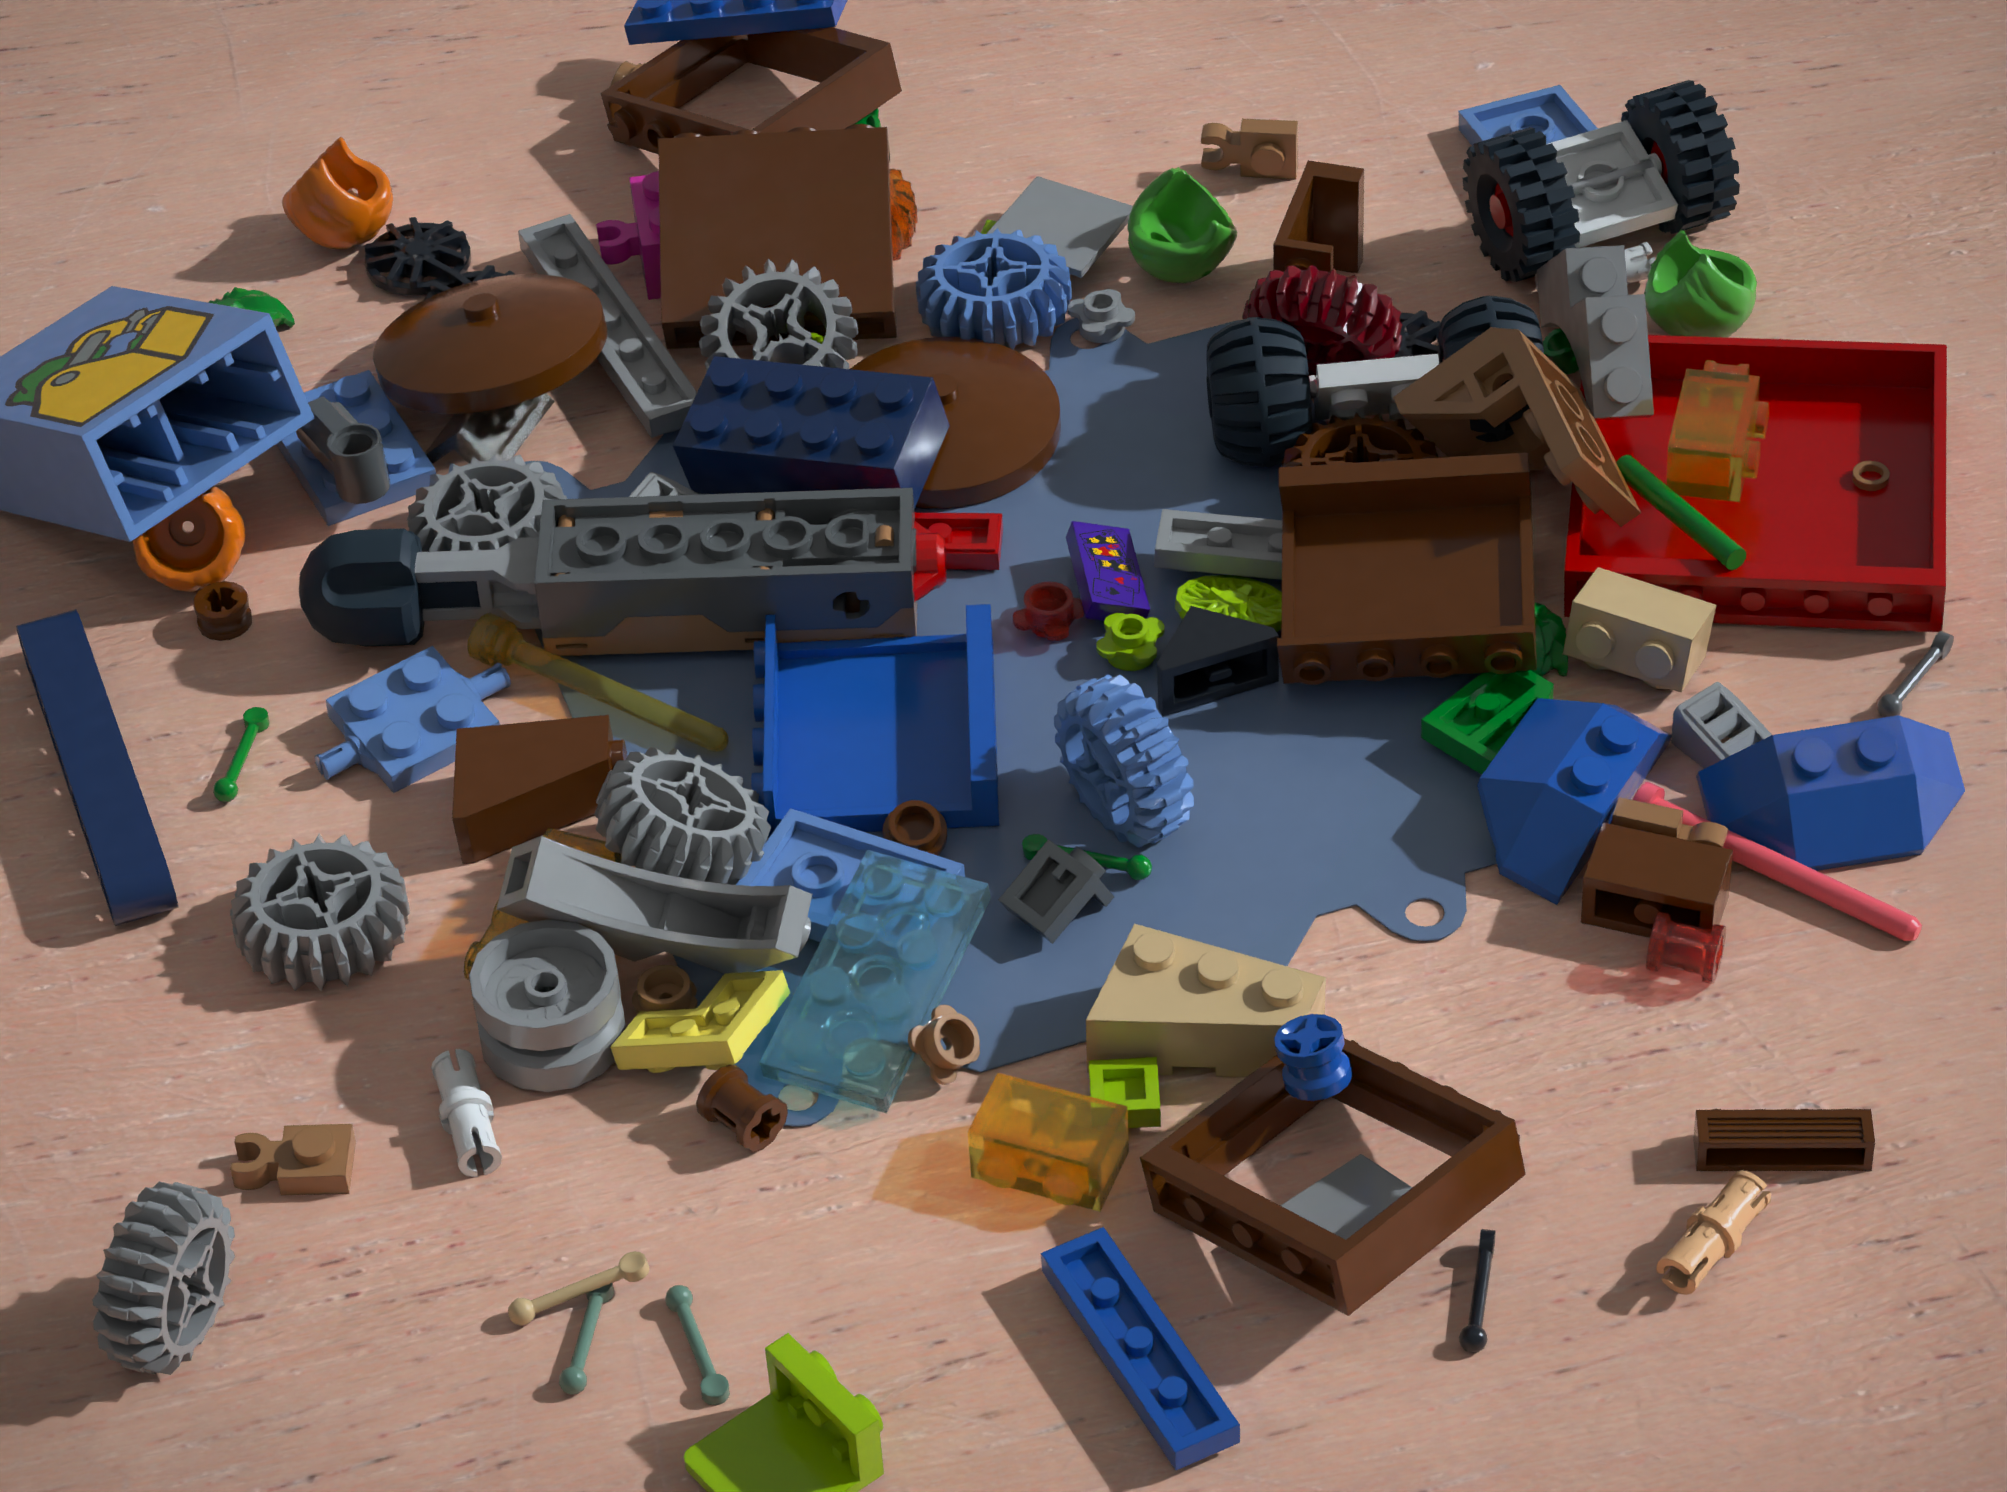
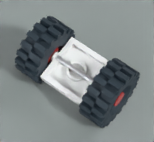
M1687 80L1633 96V99L1628 100L1625 104L1627 111L1622 112L1621 122L1562 140L1546 144V136L1541 131L1535 133V128L1529 127L1474 143V146L1468 148L1466 153L1469 158L1464 159L1463 169L1468 177L1462 179L1463 189L1469 195V200L1465 201L1467 213H1472L1474 223L1471 224L1474 236H1480L1482 241L1480 249L1484 257L1490 256V265L1494 270H1501V278L1505 281L1511 280L1513 283L1534 277L1537 274V269L1566 248L1584 247L1659 224L1660 231L1674 234L1680 230L1685 231L1727 218L1731 215L1729 211L1734 210L1737 204L1733 196L1739 194L1740 184L1734 179V174L1739 173L1738 161L1732 158L1731 150L1736 148L1733 137L1727 138L1725 128L1728 126L1724 114L1717 115L1716 113L1718 103L1713 96L1706 97V88L1701 84L1694 85V81Z

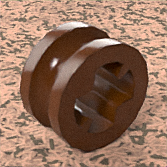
M222 581L209 584L198 591L193 599L198 629L203 636L218 641L234 639L245 633L252 624V612L249 608L248 593L243 586L237 583Z

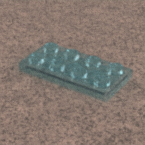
M867 850L759 1062L763 1076L887 1114L916 1054L910 1049L908 1044L909 1031L918 1025L924 1026L931 1019L932 1010L940 1005L991 900L988 883Z

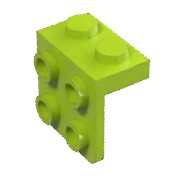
M787 1333L765 1347L770 1394L689 1447L684 1454L686 1471L707 1492H859L884 1474L880 1439L883 1422L877 1409L868 1398L862 1394L853 1396L837 1380L833 1368L822 1354L817 1351L809 1353Z

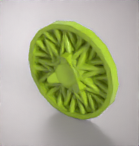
M1210 575L1188 580L1178 588L1175 610L1181 619L1184 618L1190 606L1273 627L1276 632L1281 630L1282 592L1269 584L1247 577Z

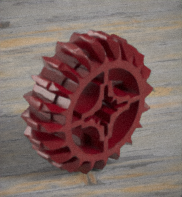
M1310 265L1307 270H1300L1295 266H1288L1285 272L1272 270L1266 278L1258 279L1255 288L1250 293L1249 300L1246 301L1242 319L1252 317L1275 319L1296 328L1304 340L1309 376L1315 375V378L1317 365L1394 358L1395 354L1399 352L1402 335H1400L1402 323L1400 322L1401 311L1392 306V298L1385 294H1377V286L1374 284L1358 282L1356 275L1346 277L1337 274L1335 269L1330 272L1320 271L1313 265Z

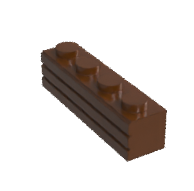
M1871 1109L1696 1110L1693 1140L1696 1171H1872L1875 1136Z

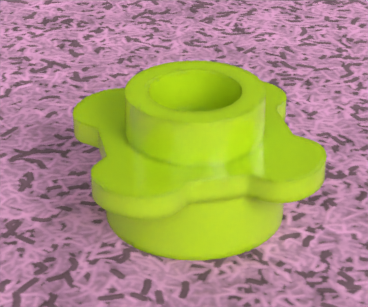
M1111 614L1104 620L1106 633L1104 638L1097 641L1096 650L1101 657L1106 658L1117 669L1124 671L1144 669L1157 657L1156 640L1165 633L1164 623L1154 617L1145 619L1136 614Z

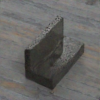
M545 393L533 399L499 409L454 414L426 450L425 454L432 464L452 450H455L469 464L473 456L478 461L490 460L495 453H498L503 461H508L516 454L555 401Z

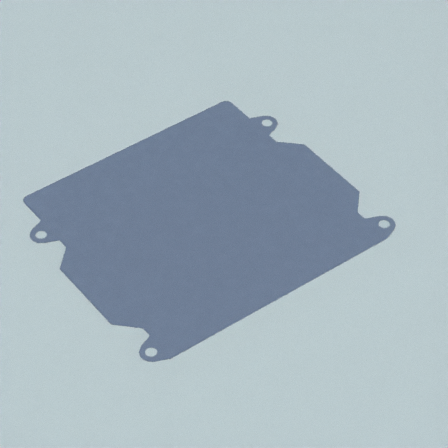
M1073 318L1063 323L1055 330L1051 338L1049 370L1044 371L1056 388L1059 396L1061 416L1059 442L1048 463L1037 475L1019 488L989 501L954 508L915 507L914 512L1002 514L1003 536L999 570L946 569V582L940 588L932 590L917 601V636L966 634V605L991 604L999 826L947 828V842L938 856L964 864L965 884L907 971L808 938L797 958L753 971L783 970L790 994L771 1017L770 1022L761 1030L743 1053V1057L734 1065L742 1069L748 1077V1083L764 1095L772 1094L778 1098L780 1091L786 1085L794 1082H806L813 1085L819 1095L817 1102L806 1110L793 1111L788 1109L784 1126H810L834 1111L842 1094L845 1054L882 1043L913 1052L908 1044L909 1031L918 1025L924 1026L931 1019L932 1010L939 1005L951 1006L957 1013L970 1019L976 1027L980 1039L979 1058L975 1062L962 1067L979 1073L1086 1042V1018L1134 924L1288 966L1317 916L1355 905L1397 935L1412 941L1442 940L1461 927L1467 912L1465 873L1497 864L1495 858L1497 851L1487 827L1477 787L1481 774L1421 738V719L1481 673L1454 674L1444 678L1417 676L1388 678L1383 681L1362 679L1325 681L1316 685L1303 683L1283 684L1279 660L1278 682L1166 716H1162L1158 709L1157 662L1183 620L1175 610L1178 588L1188 580L1210 575H1227L1154 567L1155 545L1162 509L1282 520V505L1279 492V467H1282V463L1269 467L1242 465L1222 456L1216 449L1206 382L1207 344L1215 333L1237 321L1149 344L1125 329L1123 335L1117 340L1102 343L1091 349L1078 348L1071 343V335L1079 330L1078 318ZM1311 400L1312 423L1327 426L1325 420H1316L1315 407ZM680 429L663 434L625 481L593 490L587 488L563 468L546 461H540L545 472L555 474L556 480L562 487L563 495H566L567 499L629 497L650 472L670 478L691 490L673 448ZM526 461L525 464H529V463H531V462H539V461ZM1072 521L1128 528L1130 530L1150 606L1147 618H1157L1165 626L1164 635L1156 640L1157 657L1148 667L1137 671L1120 670L1112 666L1106 658L1101 657L1097 653L1096 643L1104 638L1106 629L1104 628V621L1085 618L1066 541V534ZM1251 577V579L1269 584L1282 592V580ZM535 629L544 650L541 629ZM1280 630V631L1277 632V634L1279 635V638H1281V630ZM754 650L546 656L572 718L609 715L613 740L624 739L627 757L630 752L645 754L650 747L657 748L664 754H668L673 748L678 749L683 756L694 758L699 754L703 762L713 766L722 764V771L729 776L742 777V787L751 790L752 773L763 772V766H754L752 729L764 728V722H755L753 684H765V678L756 679ZM1108 674L1112 677L1121 675L1130 684L1136 683L1142 688L1145 698L1151 697L1155 700L1157 711L1162 717L1168 718V726L1175 737L1180 738L1178 746L1182 755L1188 759L1186 771L1193 779L1194 787L1190 792L1194 797V807L1190 809V819L1181 824L1179 829L1171 833L1170 836L1155 844L1148 843L1140 848L1129 841L1120 842L1114 831L1106 830L1097 818L1092 817L1091 811L1086 804L1080 803V795L1075 786L1068 783L1070 776L1066 767L1060 762L1062 752L1055 743V735L1058 731L1054 726V716L1057 714L1058 702L1065 699L1077 686L1092 678L1099 679ZM883 831L866 832L883 838ZM1031 834H1041L1047 838V841L1049 839L1056 845L1070 848L1077 846L1082 850L1127 859L1135 855H1143L1152 864L1151 874L1144 880H1135L1126 871L1103 867L1106 872L1100 880L1114 896L1113 900L1105 907L1091 897L1053 944L1009 912L998 900L1031 861L1024 857L1022 849L1023 839ZM1416 900H1433L1443 907L1444 917L1433 926H1418L1407 919L1405 914L1406 908ZM673 955L677 966L688 974L690 980L697 988V993L694 997L697 999L698 1004L696 1008H698L724 974ZM941 1039V1045L943 1049L946 1050L945 1043Z

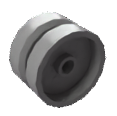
M547 919L523 923L495 936L477 954L469 974L483 1059L498 1078L520 1089L553 1092L579 1087L602 1075L615 1062L610 1047L625 1030L626 1024L614 950L599 933L577 922Z

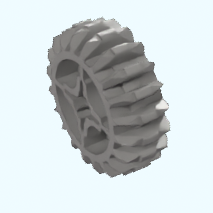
M769 259L764 264L765 273L755 275L754 271L745 265L742 270L743 283L738 284L733 280L725 278L722 287L726 297L710 295L708 306L712 314L702 316L700 322L701 331L706 335L699 341L701 354L708 357L705 362L706 371L714 356L741 359L732 348L736 331L745 334L747 342L754 345L752 349L753 360L850 369L849 363L846 360L855 359L857 356V343L852 338L858 334L856 319L849 317L852 313L851 302L847 297H838L840 294L839 286L834 279L821 283L820 271L815 266L803 276H800L798 264L793 259L787 264L784 272H776L775 264ZM777 304V305H775V306H773V307H770V308H763V307H766V306H769V305ZM807 311L813 313L826 328V335L822 344L812 340L811 332L803 329L805 327L804 316ZM789 332V337L783 340L780 333L787 334ZM779 334V341H770L769 343L771 336L775 335L778 339Z
M495 453L490 460L478 461L473 456L470 464L461 467L450 463L449 473L446 475L432 474L430 475L429 487L416 489V501L408 506L409 531H412L420 538L422 552L496 550L517 538L539 537L542 501L567 499V496L563 495L562 487L556 480L555 474L545 472L540 461L525 464L521 455H516L508 461H503L498 453Z
M650 747L645 754L630 752L626 760L617 761L613 770L608 772L605 782L601 787L596 799L598 805L594 813L598 818L596 831L603 837H606L605 847L608 850L622 854L621 864L686 879L736 885L740 879L747 875L752 861L761 860L764 855L762 850L764 844L769 839L768 835L771 826L767 822L769 811L758 803L759 794L754 790L743 788L742 777L729 776L722 771V764L713 766L703 762L699 754L694 758L683 756L678 749L674 748L668 754H664L657 748Z
M318 834L314 843L301 845L293 839L290 850L280 852L269 849L266 863H250L247 878L236 881L237 891L235 898L231 900L232 909L230 910L236 945L240 948L242 956L246 957V961L251 965L253 972L264 971L271 984L278 983L287 978V981L295 991L306 982H314L319 990L322 991L327 981L340 979L348 986L352 974L360 972L372 976L375 961H391L394 946L404 943L405 925L409 923L408 915L410 914L404 879L400 876L399 869L394 868L387 852L376 853L369 841L353 846L345 834L334 843L325 842L320 834Z
M159 1181L153 1188L145 1187L138 1195L137 1202L131 1201L127 1205L123 1222L116 1223L113 1226L114 1237L110 1247L103 1250L105 1261L102 1270L96 1275L100 1279L99 1289L92 1300L93 1306L98 1308V1312L93 1320L94 1330L99 1332L97 1337L99 1349L107 1352L108 1359L121 1363V1366L138 1372L171 1375L180 1366L182 1361H191L194 1348L198 1344H202L209 1328L213 1326L219 1307L225 1306L223 1295L226 1286L231 1282L228 1274L235 1254L230 1249V1246L235 1237L234 1227L230 1226V1210L223 1207L220 1197L208 1194V1191L187 1184L179 1182L169 1184Z

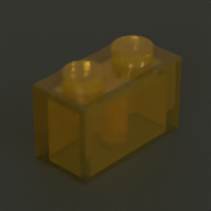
M997 1073L968 1130L971 1178L986 1181L996 1187H1009L1050 1198L1063 1205H1076L1101 1212L1129 1153L1127 1106Z

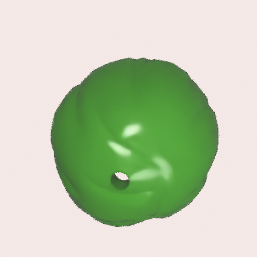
M1179 167L1164 171L1143 190L1131 209L1127 226L1129 248L1137 264L1150 275L1171 283H1191L1210 274L1228 255L1238 233L1232 223V219L1229 218L1226 210L1220 206L1218 200L1203 185Z
M1680 230L1664 245V248L1657 254L1656 260L1651 264L1644 292L1646 309L1649 316L1669 335L1730 337L1752 313L1756 302L1757 280L1753 270L1744 260L1729 253L1700 249L1693 246L1685 231Z

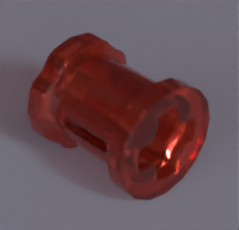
M1658 912L1650 936L1646 969L1658 972L1663 966L1701 975L1702 982L1714 984L1724 952L1726 926L1714 924L1711 929L1674 922L1670 914Z

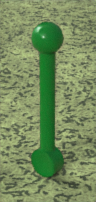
M253 707L246 710L243 714L246 729L224 778H220L213 786L214 796L221 802H231L237 796L238 786L236 781L258 732H262L269 727L268 712L264 708Z
M1041 834L1026 836L1022 841L1024 857L1032 860L1047 842V838ZM1057 845L1068 854L1074 849ZM1083 850L1102 867L1126 871L1135 880L1146 879L1152 871L1151 861L1143 855H1135L1127 859Z

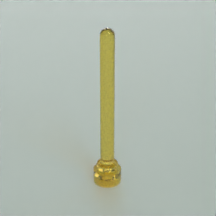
M486 613L477 620L471 630L467 644L468 654L471 658L493 667L496 663L504 666H510L513 663L713 752H720L728 745L729 736L723 728L524 641L523 635L517 631L516 625L505 618L493 613Z

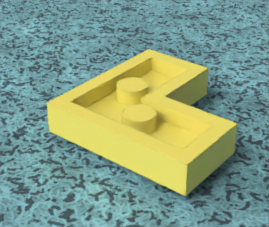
M783 970L725 973L698 1008L639 1012L610 1047L618 1070L647 1069L652 1073H661L675 1067L705 1066L709 1070H718L723 1066L736 1064L789 996L790 990Z

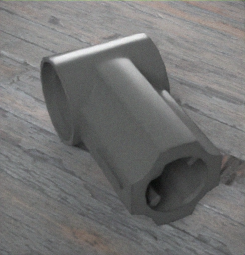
M324 396L308 402L314 419L296 430V433L302 443L334 477L339 497L349 503L363 504L384 496L389 490L390 478L382 439L378 429L372 425L358 423L340 402H330Z

